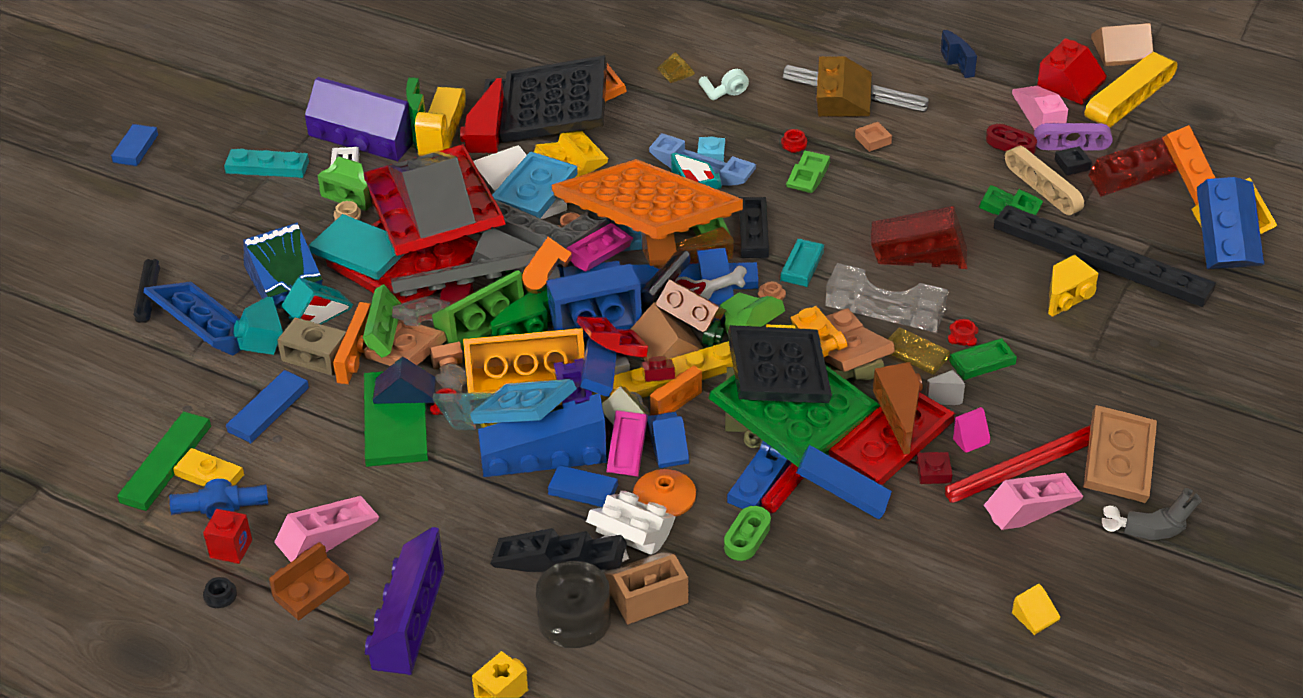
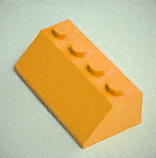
M583 328L463 339L468 398L490 397L507 383L556 380L554 363L563 362V364L574 363V359H584Z

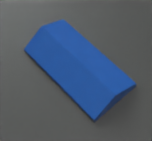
M184 282L144 287L143 293L212 347L232 356L241 351L237 337H234L233 333L235 322L240 319L194 283Z

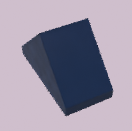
M402 356L376 378L373 403H434L436 377Z

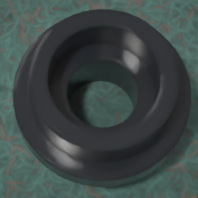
M225 577L211 579L207 582L203 591L204 601L211 608L227 607L237 597L235 585Z

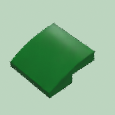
M409 77L406 86V96L409 105L413 144L418 152L415 120L418 112H425L424 96L420 93L419 78Z

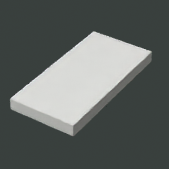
M517 145L474 160L473 162L491 194H493L527 155ZM557 198L540 219L566 211L567 203L563 199Z

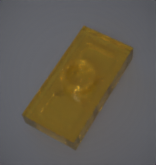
M899 327L888 338L894 344L895 352L891 355L905 362H910V364L934 375L949 359V350Z

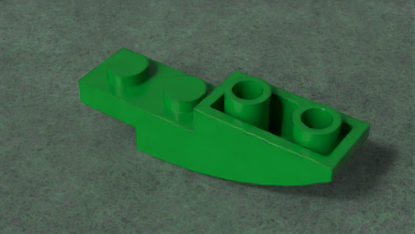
M547 287L541 293L526 294L499 313L490 323L491 337L548 331V322H551L552 318L548 305Z

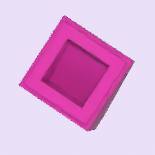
M982 407L960 415L955 419L953 440L966 453L990 443L989 429Z

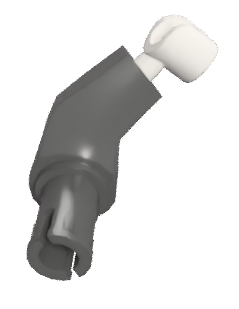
M1185 488L1170 508H1162L1153 513L1129 511L1128 518L1120 517V512L1115 506H1106L1103 509L1104 515L1112 519L1102 518V524L1107 531L1112 532L1120 527H1125L1124 534L1148 540L1171 538L1186 529V519L1202 502V499L1196 493L1187 502L1193 490Z

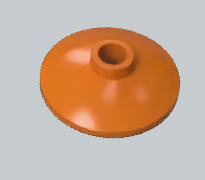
M660 469L643 475L636 482L633 494L639 497V502L647 505L648 502L660 504L667 508L666 513L677 517L687 512L693 506L696 500V487L687 475L676 470Z

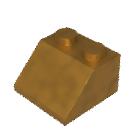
M845 56L819 57L817 82L818 117L870 116L872 72Z

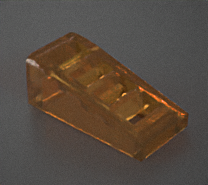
M720 227L676 243L677 252L689 251V264H698L697 249L726 248L727 259L729 260L733 258L734 240L724 227Z

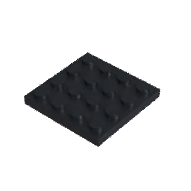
M605 55L507 71L500 127L502 142L519 141L521 139L544 137L546 135L595 129L604 126L607 76Z

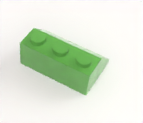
M517 270L432 314L434 329L444 331L447 341L444 344L460 341L463 350V339L481 338L491 335L490 323L494 318L508 307L510 303L512 304L524 296L521 272Z

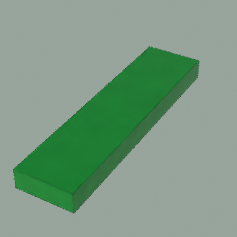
M183 411L117 495L119 503L147 511L175 475L173 468L191 448L194 449L210 429V419Z

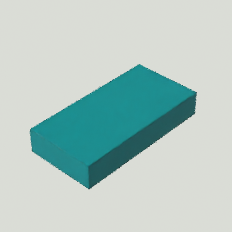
M797 239L781 272L780 281L808 287L824 253V244Z

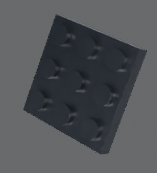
M729 326L727 335L739 399L810 403L830 402L832 393L818 330Z

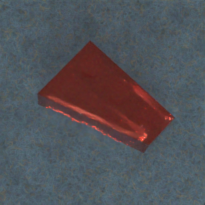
M954 206L872 222L871 245L878 264L914 266V263H932V267L941 268V264L958 265V269H967V245Z

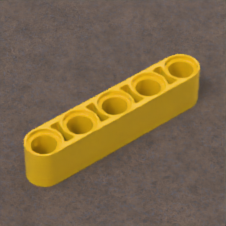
M1156 52L1150 53L1095 95L1088 102L1084 116L1096 123L1106 124L1109 128L1168 83L1176 72L1177 62Z

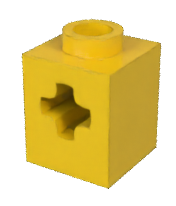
M503 651L472 675L475 698H520L528 691L526 667L517 658L512 659Z

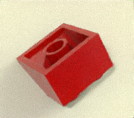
M1065 38L1040 62L1037 86L1082 105L1106 81L1107 76L1087 46Z

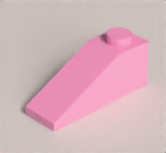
M1039 86L1012 89L1014 98L1034 130L1039 125L1045 123L1067 122L1068 108L1059 94Z
M1066 473L1004 480L984 504V507L991 515L993 522L1001 530L1028 525L1080 501L1084 496Z
M362 496L287 514L274 543L292 562L305 550L312 548L319 542L325 546L326 552L377 522L379 516Z

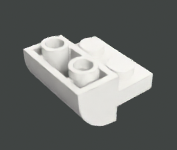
M620 491V494L607 495L603 508L590 509L586 522L597 526L596 532L603 535L611 532L616 535L621 534L626 540L627 545L650 555L655 554L662 547L676 517L666 513V507L653 502H648V505L639 502L637 495L627 491Z

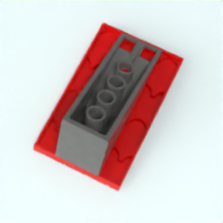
M464 144L363 172L372 202L396 256L409 253V251L413 252L434 246L436 243L441 244L464 237L463 235L468 236L491 229V227L495 228L506 225L500 208Z

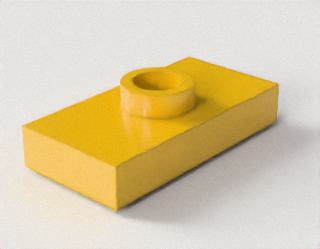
M193 448L173 468L175 476L203 487L210 480L217 478L226 479L233 486L244 476L243 467Z

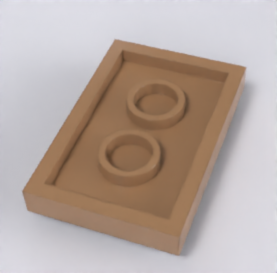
M1096 405L1092 412L1083 487L1146 503L1150 497L1157 420Z

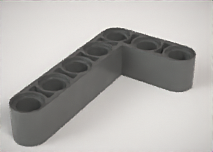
M495 200L506 225L495 227V229L536 246L538 249H540L547 237L567 249L568 246L611 223V219L599 217L597 213L589 210L561 228ZM570 261L566 267L573 266L572 262ZM560 263L557 265V267H561V268L564 267V266L561 265Z

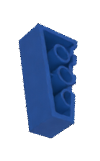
M600 393L589 396L590 401L576 404L575 400L562 404L563 409L550 412L539 421L501 422L478 429L483 477L557 469L558 465L574 467L607 463L605 417Z

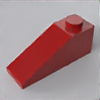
M496 78L466 115L465 126H461L460 140L465 142L468 153L498 152L504 100L502 78Z

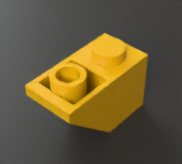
M1076 255L1055 264L1050 283L1048 314L1053 317L1069 310L1072 306L1083 300L1090 299L1096 292L1099 273Z

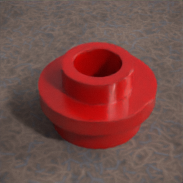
M790 129L784 133L781 139V146L791 153H797L807 147V138L803 131Z

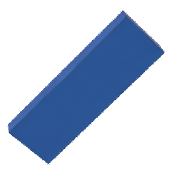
M726 248L697 251L701 280H713L730 273ZM732 285L714 291L709 300L720 306V304L734 296ZM725 315L719 320L721 324H725Z
M590 337L585 346L580 387L609 397L613 389L617 352L603 347Z
M284 370L226 424L227 432L252 443L309 388L308 381Z
M811 445L805 450L796 472L877 519L884 515L892 492Z

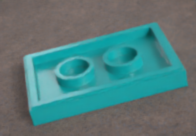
M344 214L309 244V250L312 254L376 280H379L403 256H396L385 230Z

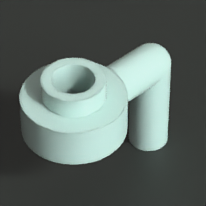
M733 69L724 75L722 85L714 88L706 76L699 79V84L711 100H716L726 93L733 96L741 94L748 87L749 79L741 69Z

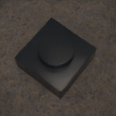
M1080 146L1055 152L1054 160L1066 176L1091 170L1092 161Z

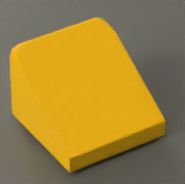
M1040 584L1033 586L1014 599L1012 614L1034 635L1060 620V615Z

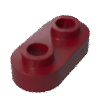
M993 124L987 128L986 142L993 148L1008 151L1016 146H1023L1032 154L1036 152L1037 139L1030 133L1005 124Z

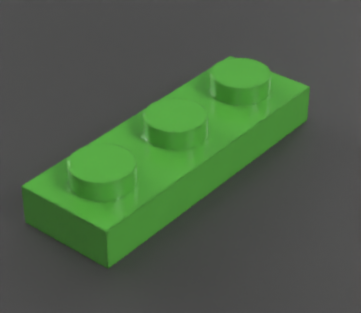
M384 284L374 291L363 335L367 347L375 351L381 358L391 353L402 306L400 301Z

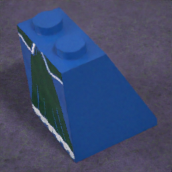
M298 223L243 240L245 269L261 298L273 297L277 309L282 308V303L298 277L322 285L323 279Z

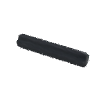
M155 258L153 260L146 259L143 264L133 313L135 321L138 323L142 321L146 323L151 317L154 300L143 292L144 287L157 286L160 265H158L159 261Z

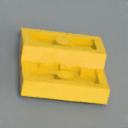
M583 131L560 133L558 142L536 144L534 153L576 165L578 172L576 177L593 172L608 162V157Z

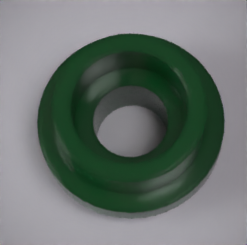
M719 320L712 322L707 332L703 333L702 343L708 345V347L721 344L725 328L720 327L721 322Z

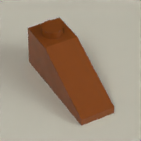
M910 362L876 368L873 383V392L903 454L910 453L919 391L923 389L921 376L919 373L914 372Z

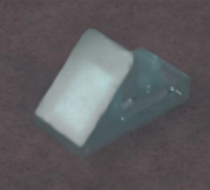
M433 393V400L454 429L475 430L476 424L471 419V412L494 393Z

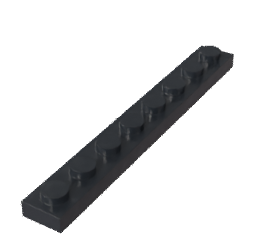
M1006 205L994 220L993 228L1068 257L1076 255L1086 264L1200 307H1204L1214 292L1216 282Z

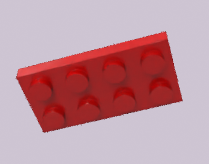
M919 392L910 453L903 454L880 406L829 449V456L876 483L883 485L953 423L955 413Z

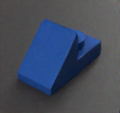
M676 412L648 416L646 426L658 467L664 468L688 464L689 454L682 416L677 417Z

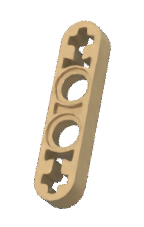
M1016 146L1006 151L1005 161L1008 168L1064 214L1072 215L1084 208V199L1079 190L1025 147Z

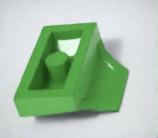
M338 156L328 169L321 171L318 175L321 197L340 203L352 201L357 204V207L365 211L372 206L362 163Z
M740 292L720 304V307L726 309L724 315L727 333L730 325L762 327L785 312L783 301L772 296L758 298Z

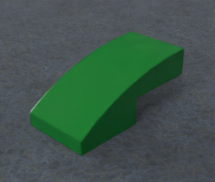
M990 184L978 208L999 215L1004 207L1009 205L1036 215L1043 200L1018 189L1014 196Z

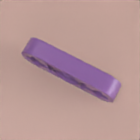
M1045 123L1039 125L1034 131L1037 147L1042 150H1065L1078 146L1082 150H1104L1113 141L1109 126L1101 123ZM1071 133L1080 134V137L1074 141L1066 139Z

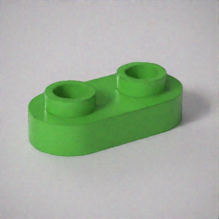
M749 506L739 513L724 537V551L728 557L744 561L754 556L770 531L771 516L766 509L760 506Z

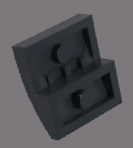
M686 250L675 252L641 289V308L643 311H646L658 300L669 279L675 281L690 263V254Z

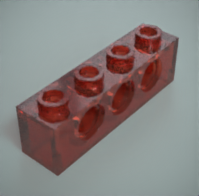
M1160 137L1098 158L1088 176L1102 197L1179 170L1163 138Z

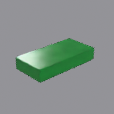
M1001 338L950 354L949 362L963 380H967L1015 365L1017 356Z

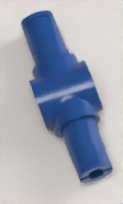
M220 478L210 480L206 483L204 489L198 490L199 492L169 495L171 515L200 511L201 514H206L210 519L216 509L234 512L240 510V507L268 505L266 484L238 488L237 485L232 486L231 482Z

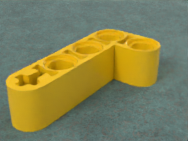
M438 87L429 111L417 113L415 133L419 156L451 147L465 107L466 93L464 88Z

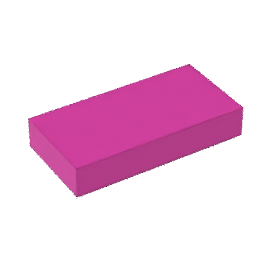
M616 410L606 472L639 477L648 419L647 414Z

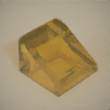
M676 52L657 68L670 83L695 74Z

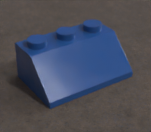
M1237 177L1206 179L1197 186V195L1207 269L1264 265L1253 182Z
M631 264L546 280L548 305L554 331L582 328L577 323V316L606 317L616 329H631L642 316L640 282ZM583 330V339L585 342L588 341L589 336Z

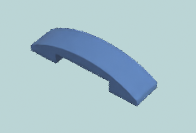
M663 133L649 147V152L670 168L671 153H679L710 163L713 171L719 174L721 185L744 184L756 169V164L733 156L725 163L686 150L684 140Z

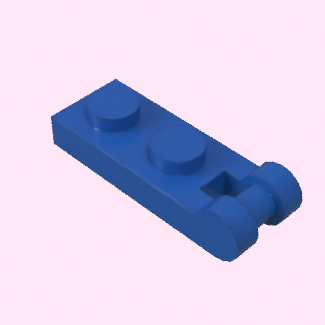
M762 441L759 451L727 494V503L741 509L749 506L761 507V499L789 467L791 462L766 442ZM771 456H774V457H776V458H778V459H777L776 461H774V460H771V459H769V458H770Z

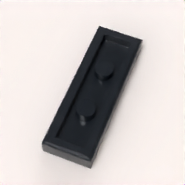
M739 197L743 199V210L739 211L741 258H769L766 197Z

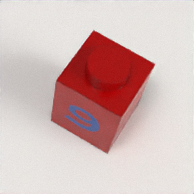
M216 509L203 532L209 557L240 564L252 542L246 514Z

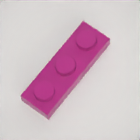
M610 223L568 246L567 250L572 253L570 261L575 267L587 272L628 248L633 237L613 223Z

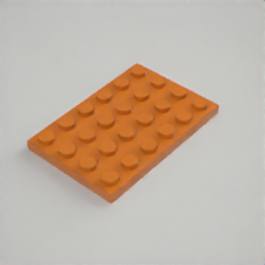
M637 159L552 184L554 196L563 199L564 202L573 203L580 206L583 210H590L597 213L599 217L614 220L616 224L626 225L632 228L633 231L643 232L650 235L652 239H664L668 234L685 232L689 230V227L706 225L711 222L710 220L730 217L732 213L743 210V199Z

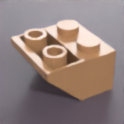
M661 552L623 565L620 568L601 573V577L627 625L688 603V576L673 553Z

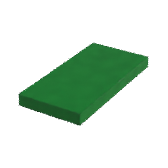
M384 371L364 373L366 467L428 461L426 403L374 404L375 381Z

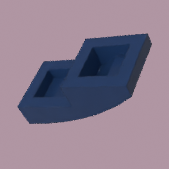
M942 30L940 51L947 65L958 64L965 78L975 77L977 55L973 49L956 34L949 30Z

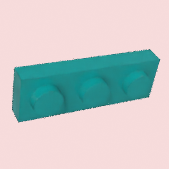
M231 149L224 167L225 172L228 174L303 178L309 164L308 153Z

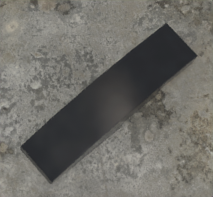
M553 528L499 538L490 564L495 568L546 573L593 572L617 569L621 567L627 542L621 534L592 539L587 531L559 536Z

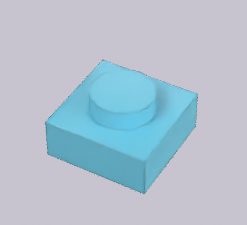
M699 137L698 154L724 162L725 138Z

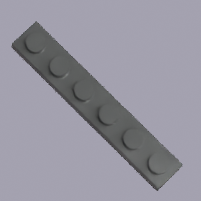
M539 249L392 278L393 292H400V296H408L418 293V288L427 286L431 291L445 288V283L457 281V285L474 282L473 277L485 275V279L501 277L502 271L512 269L513 272L519 270L522 273Z

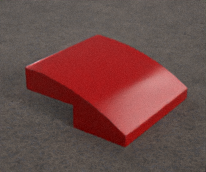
M577 316V323L598 344L621 354L647 358L648 345L634 330L616 329L606 317Z

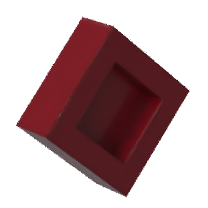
M655 356L649 358V361L642 362V374L645 382L675 379V367L672 359H667L664 356Z
M948 452L917 453L916 463L920 484H946L952 482V469Z

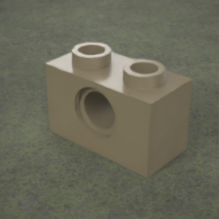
M295 317L277 339L281 360L333 376L335 374L333 361L346 331Z

